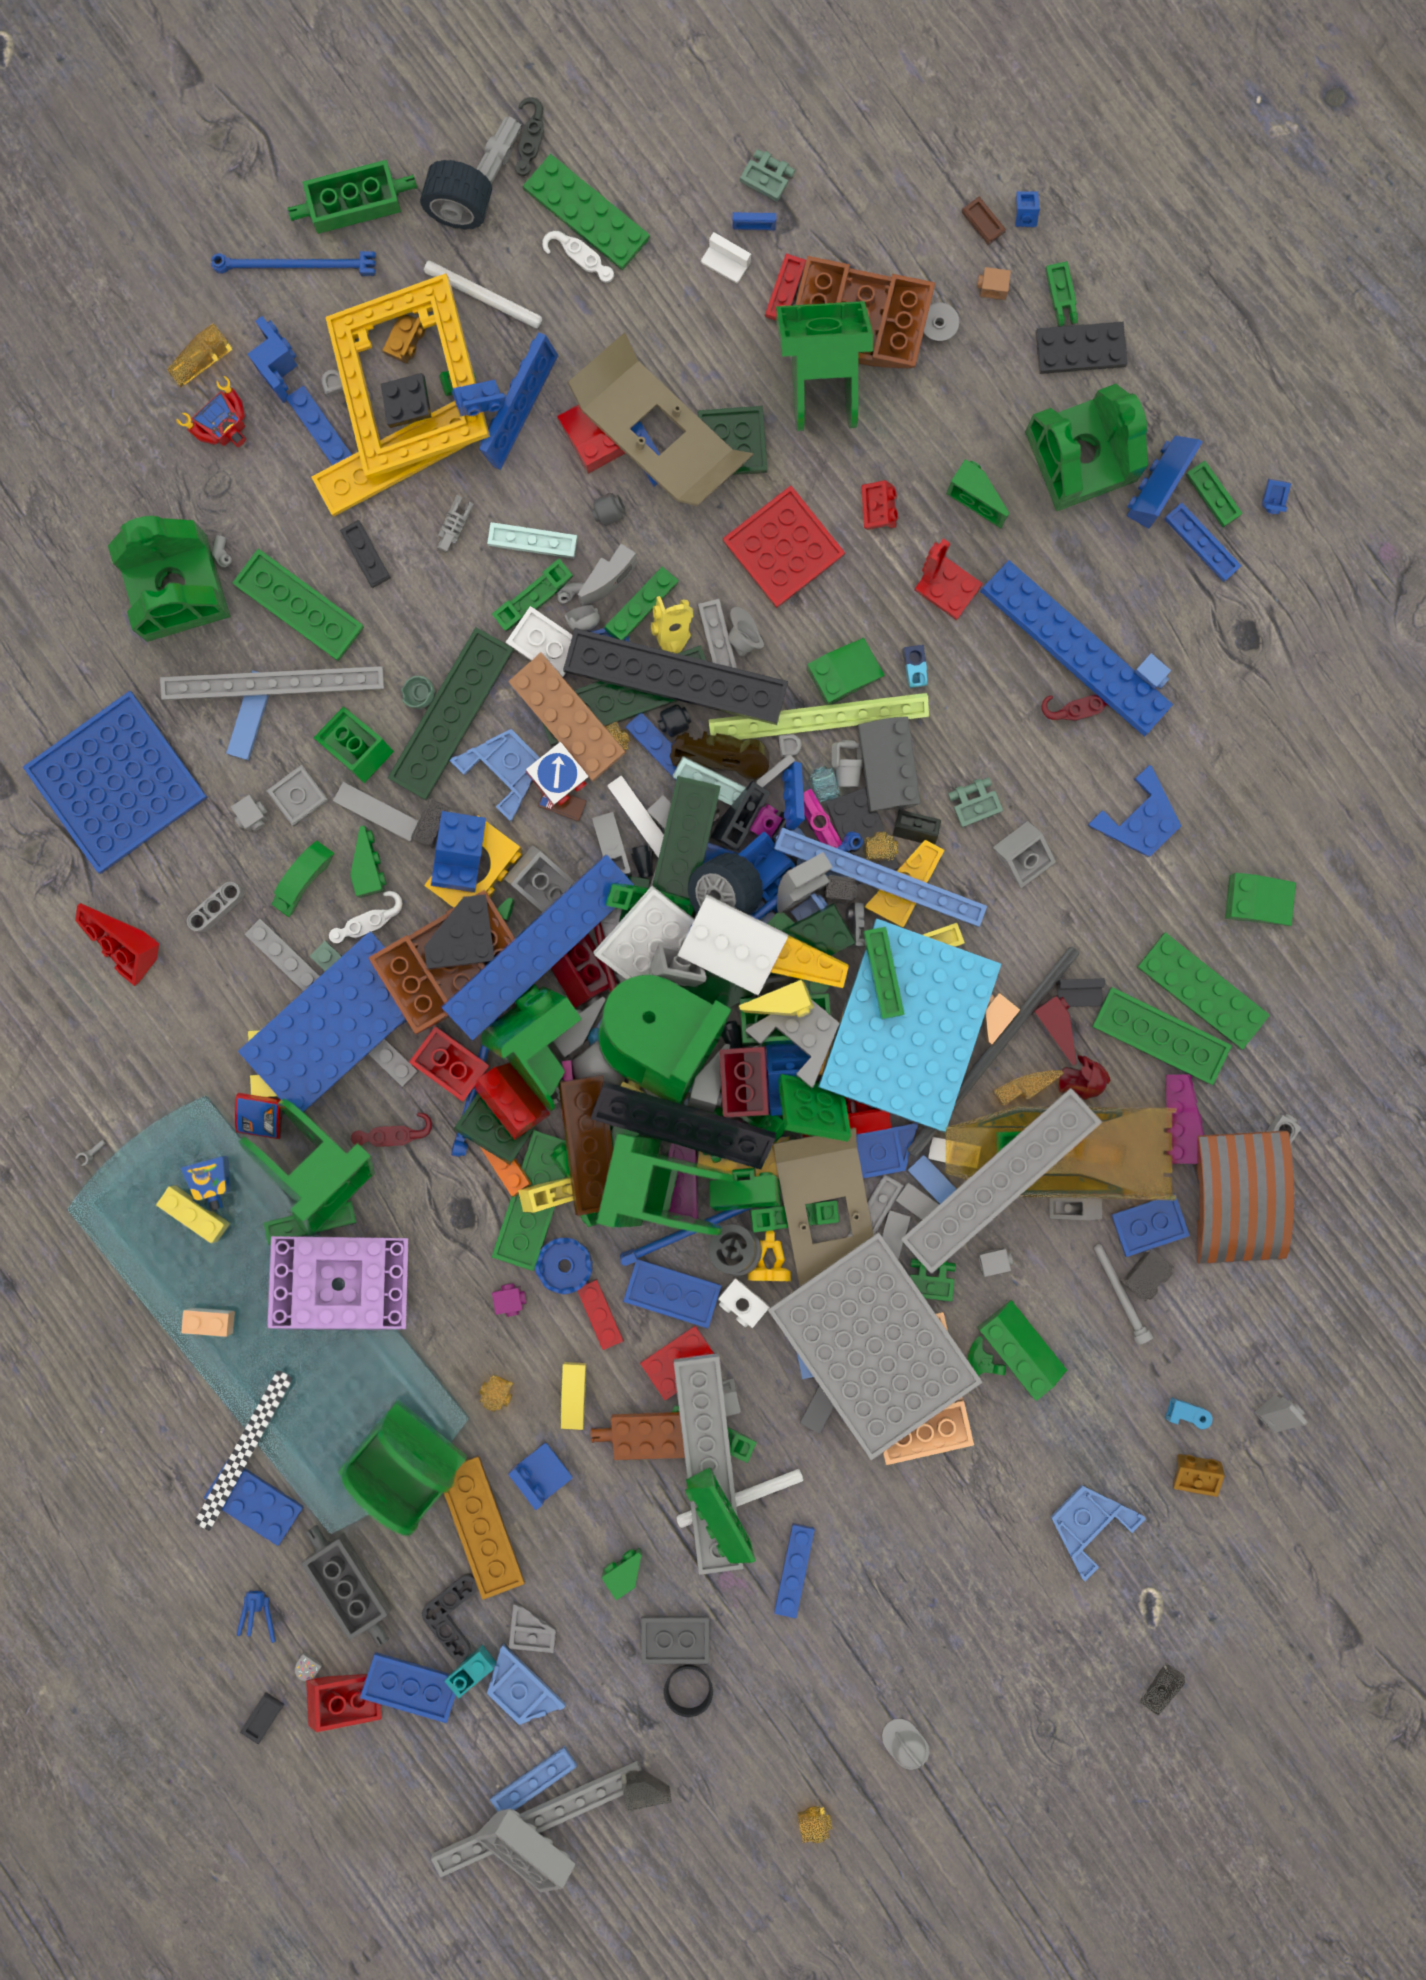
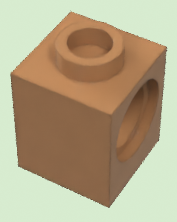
M985 267L983 275L978 276L977 288L980 289L979 297L1005 300L1008 294L1011 270Z

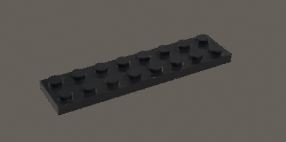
M606 1081L603 1082L590 1118L760 1170L776 1139L775 1132Z

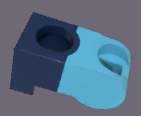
M924 644L904 647L902 654L909 688L927 686Z

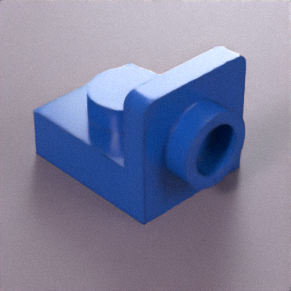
M1017 191L1015 226L1036 227L1040 210L1038 191Z

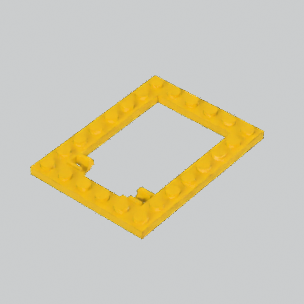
M446 273L326 317L364 475L367 479L490 437L484 412H480L475 416H460L461 421L384 448L381 445L359 357V352L372 348L371 341L368 338V331L374 329V325L410 312L414 314L419 313L424 329L434 325L438 327L453 388L476 384L450 280ZM433 311L434 314L429 316L428 313Z

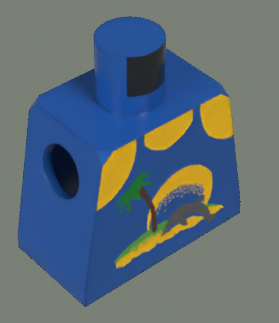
M228 1156L181 1167L182 1173L196 1201L207 1198L210 1211L223 1208L220 1195L231 1192Z

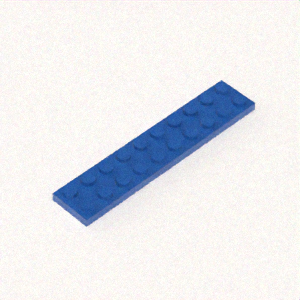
M1010 560L981 589L980 592L1144 737L1173 705L1159 691L1153 689L1141 679L1134 669Z
M604 855L441 1008L474 1040L615 908L606 906L612 883L634 884L608 855Z

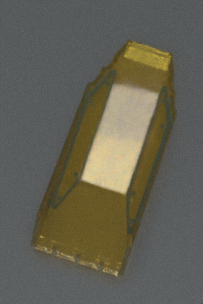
M1013 1106L946 1127V1173L968 1180L997 1154L996 1132L1023 1131L1050 1106ZM1089 1107L1102 1123L1019 1196L1176 1200V1195L1172 1193V1177H1163V1173H1172V1155H1163V1151H1172V1133H1164L1163 1128H1172V1113H1176V1108Z

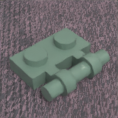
M757 149L754 158L760 160L759 163L750 159L740 177V182L778 202L788 185V180L782 176L785 174L792 178L795 169L791 168L789 163L784 160L781 162L773 158L771 153L767 151L762 152ZM769 165L772 168L776 169V172L774 173L773 171L765 167Z
M989 777L983 780L979 778L970 785L956 787L955 791L948 793L950 801L959 799L961 804L953 807L961 828L1003 812L996 791L986 793L985 788L992 785ZM977 791L979 797L968 801L966 795Z

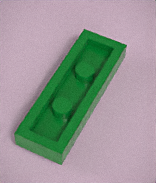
M1205 460L1185 474L1222 528L1243 514Z

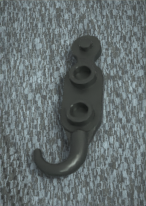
M534 97L523 99L518 106L519 109H522L526 104H533L535 106V113L526 122L518 150L521 160L516 163L515 169L520 176H527L530 173L531 167L529 162L537 156L544 134L543 106Z

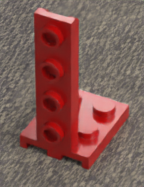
M943 538L940 544L935 542L929 550L924 567L921 570L924 574L914 591L957 621L983 583L945 557L950 543Z

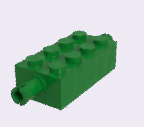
M383 160L303 181L307 199L306 203L287 207L291 221L310 216L317 233L320 234L400 213L401 208L397 196L401 192L417 189L414 174L399 179L392 178L388 162Z

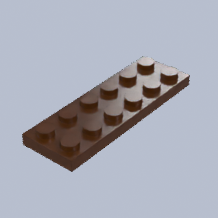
M603 1075L561 1081L558 1084L575 1215L577 1216L600 1211L613 1154L610 1125L590 1119L604 1082Z

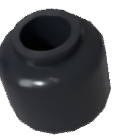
M677 704L660 712L661 720L657 721L661 732H667L670 737L687 731L691 723L686 708H681Z

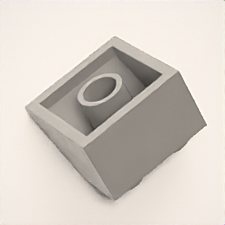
M1028 821L993 847L998 859L1020 888L1056 863L1043 834Z
M658 944L650 965L652 975L666 978L681 986L696 987L706 981L704 968L677 956L680 948Z

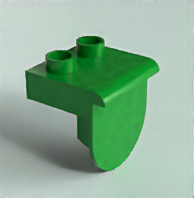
M533 984L515 1001L516 1007L482 1032L480 1040L483 1046L504 1059L506 1057L547 1109L553 1111L556 1106L550 1096L554 1093L565 1070L547 1045L582 1019L567 997L544 986L538 989Z

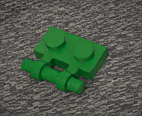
M911 1258L910 1267L919 1268L918 1274H909V1277L925 1299L953 1301L955 1279L946 1278V1271L955 1272L956 1263L947 1262L946 1260L936 1269L939 1270L938 1277L927 1276V1268L920 1260Z

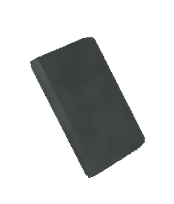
M898 810L893 836L919 843L927 840L935 845L939 835L941 820Z

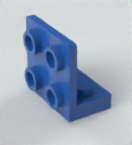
M548 1443L541 1445L513 1467L508 1474L535 1510L541 1507L548 1497L573 1477Z

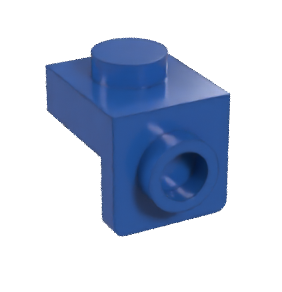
M1268 478L1261 504L1267 509L1266 512L1279 514L1280 511H1287L1285 505L1291 487L1290 482Z

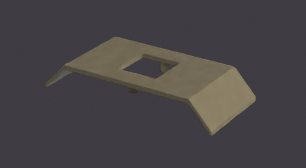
M625 332L568 381V385L581 411L677 502L698 506L754 454L733 450L638 361ZM656 406L685 432L659 456L645 443L644 437H638L631 430L633 426Z
M850 1128L851 1137L848 1142L810 1136L774 1143L776 1166L799 1286L812 1279L874 1235L857 1149L856 1128ZM845 1197L853 1236L812 1243L805 1204Z

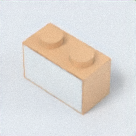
M188 1308L183 1310L181 1333L227 1337L233 1334L235 1311Z

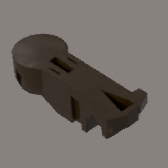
M704 731L702 739L693 740V737H689V733L685 732L682 735H678L671 744L670 759L675 767L678 766L684 756L705 767L736 771L747 779L762 777L769 768L770 753L765 744L757 739L743 741L725 734L707 735V732Z

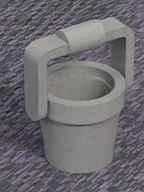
M842 740L832 745V766L835 767L837 787H859L863 762L860 743H856L854 740ZM840 747L843 749L857 748V760H839Z

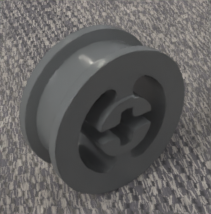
M731 1224L722 1227L721 1235H713L709 1244V1257L712 1264L719 1271L732 1276H743L752 1272L761 1259L762 1247L759 1238L751 1230L739 1225ZM742 1235L746 1244L731 1238ZM724 1256L740 1263L730 1266L725 1261Z

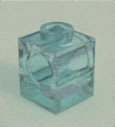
M826 766L815 769L810 779L818 801L821 802L838 797L840 792L833 769H827Z

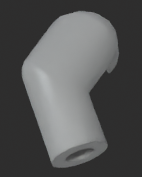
M216 535L212 557L221 567H228L232 559L224 550L227 538Z
M567 583L557 595L558 601L562 604L568 603L579 593L585 583Z

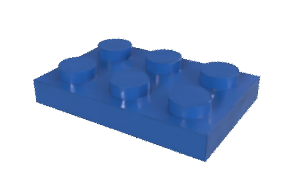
M1175 1193L1158 1198H1164L1165 1200L1154 1199L1111 1214L1125 1257L1190 1236Z

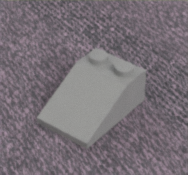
M533 845L504 877L509 884L542 912L575 883Z

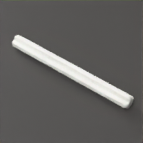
M427 261L424 267L425 273L432 277L446 273L452 287L534 328H539L542 322L541 316L432 261Z
M797 1469L735 1493L736 1507L802 1482L803 1476L801 1471ZM691 1510L677 1516L680 1528L693 1524Z

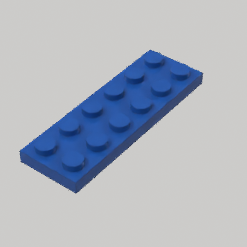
M539 332L536 338L532 340L526 358L521 361L516 377L510 383V389L506 395L503 407L499 409L496 417L491 420L490 429L488 430L490 437L482 439L479 450L491 465L501 470L558 357V353L547 336Z

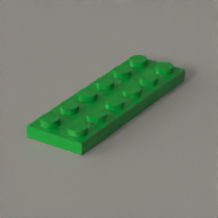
M551 153L523 185L524 191L622 271L650 239V234Z
M259 548L232 582L234 586L338 662L364 628L360 622Z
M1166 932L1162 934L1137 966L1139 970L1240 1050L1245 1048L1270 1016V1014Z
M1110 987L1092 1025V1028L1209 1085H1214L1232 1045L1113 987Z
M536 1130L533 1131L522 1164V1169L532 1183L529 1187L565 1178L549 1155L554 1152L553 1149L561 1142L565 1143L566 1140ZM519 1194L511 1197L492 1258L534 1271L556 1206L534 1213L523 1212Z

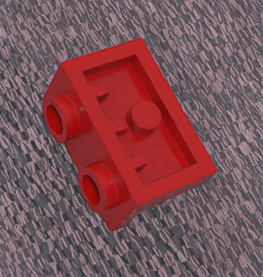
M886 480L861 485L864 528L867 530L885 526L896 528V521L898 520V511L895 508L896 488Z

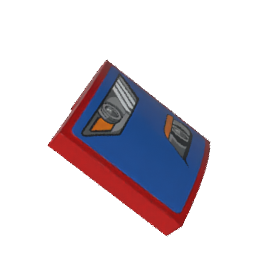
M238 1093L235 1100L236 1132L280 1139L282 1117L278 1102L281 1099Z

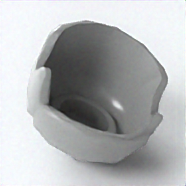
M586 605L568 611L565 614L568 626L573 631L576 628L589 632L598 625L600 615L598 609L594 608L593 605Z

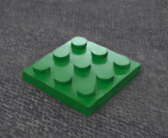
M781 1074L778 1079L784 1130L848 1142L851 1137L845 1097L819 1088L820 1081H816L811 1089L799 1077Z

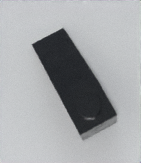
M751 781L721 817L711 837L728 848L739 850L770 792Z

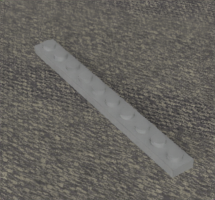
M382 666L160 677L162 700L385 689Z
M259 919L245 933L303 991L320 977L262 919ZM386 1039L369 1053L402 1087L418 1072Z
M638 1761L529 1809L521 1813L520 1818L524 1822L535 1826L536 1832L540 1833L646 1785L647 1780ZM476 1834L432 1853L431 1860L441 1878L493 1853L474 1838Z

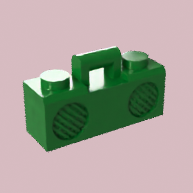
M755 1168L732 1170V1173L735 1174L733 1181L718 1179L709 1181L710 1207L714 1211L781 1206L780 1182L773 1173L763 1172L756 1176ZM750 1177V1180L739 1181V1178Z

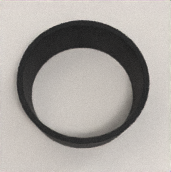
M683 1665L675 1669L668 1677L664 1686V1698L668 1707L675 1714L682 1717H695L702 1714L711 1704L713 1686L708 1675L701 1668L694 1665ZM681 1670H696L702 1673L708 1680V1695L696 1707H681L670 1696V1679Z

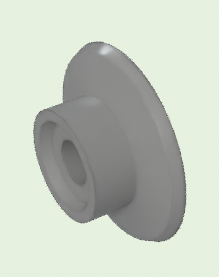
M946 303L931 304L924 334L936 341H944L954 336L959 328V316L956 310ZM936 322H941L943 325L938 326Z

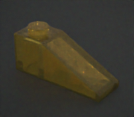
M212 323L192 339L167 370L181 388L230 352L232 347L216 325Z

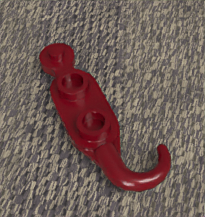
M1050 695L1043 700L1041 709L1044 716L1048 719L1077 721L1098 715L1104 710L1105 706L1109 705L1098 695H1091L1071 701L1057 712H1051L1047 707L1048 702L1053 699V696Z
M418 1112L416 1115L422 1117L426 1122L422 1130H414L405 1126L376 1127L369 1133L361 1130L353 1132L351 1141L354 1145L357 1143L363 1145L366 1142H370L376 1147L402 1146L429 1135L432 1130V1121L427 1114Z

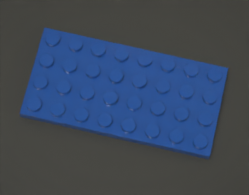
M371 931L238 1050L240 1055L281 1100L283 1098L287 1099L303 1113L406 1020L368 957L385 948Z

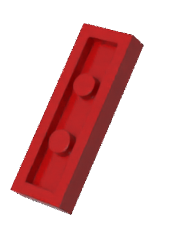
M785 254L765 313L766 318L776 321V306L792 305L804 271L805 259Z
M598 1280L587 1283L577 1292L602 1350H605L624 1340Z

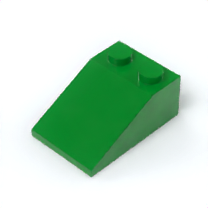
M965 459L952 478L946 494L1001 529L1009 515L1007 508L989 478L981 469V466L974 461L969 462Z
M864 638L808 663L806 668L826 705L835 704L885 676Z
M344 706L314 737L320 745L363 783L394 752L378 734Z
M1244 873L1229 875L1225 919L1292 926L1296 882Z

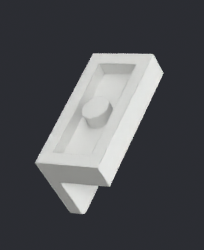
M713 232L709 239V248L703 256L701 263L738 284L751 263V253Z

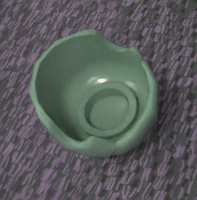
M424 676L409 678L401 689L403 703L413 709H423L429 706L435 696L432 682Z

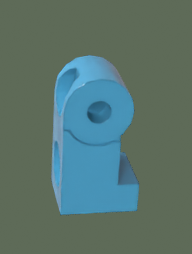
M1171 1397L1165 1419L1169 1422L1178 1424L1179 1420L1183 1419L1191 1422L1199 1429L1210 1427L1213 1420L1210 1412L1204 1408Z

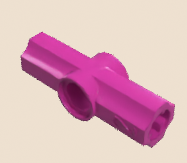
M812 789L803 793L804 814L810 829L815 833L819 842L834 848L839 847L842 841L832 826L829 816L824 812ZM815 817H822L825 820V826L822 828L816 827L813 823Z

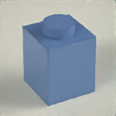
M1151 653L1135 670V673L1153 689L1157 686L1161 689L1169 680L1167 675L1171 670Z

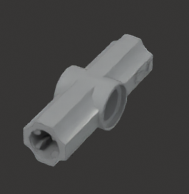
M510 116L504 118L495 136L489 138L485 146L484 156L477 167V170L486 175L491 184L502 164L505 165L509 161L513 150L512 146L522 130V125Z

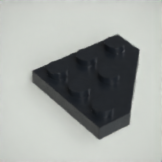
M486 894L463 897L426 943L424 951L427 970L487 963L494 958Z

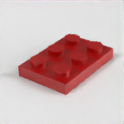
M694 1325L640 1362L663 1399L667 1400L677 1393L673 1359L715 1353L699 1329Z

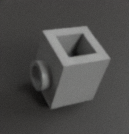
M251 795L246 796L231 806L236 814L234 819L241 829L257 831L268 820L265 815L268 812L261 801L257 802Z

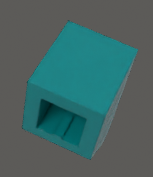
M482 1644L444 1681L455 1695L460 1698L494 1669L496 1660Z

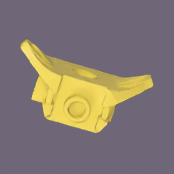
M658 596L656 606H653L654 622L651 623L652 635L656 636L662 650L680 653L691 636L689 624L691 623V618H693V609L689 607L688 600H680V605H674L665 609L661 597ZM676 623L679 624L678 630H669L671 625Z

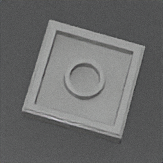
M300 765L267 790L292 826L297 825L329 801L303 765Z

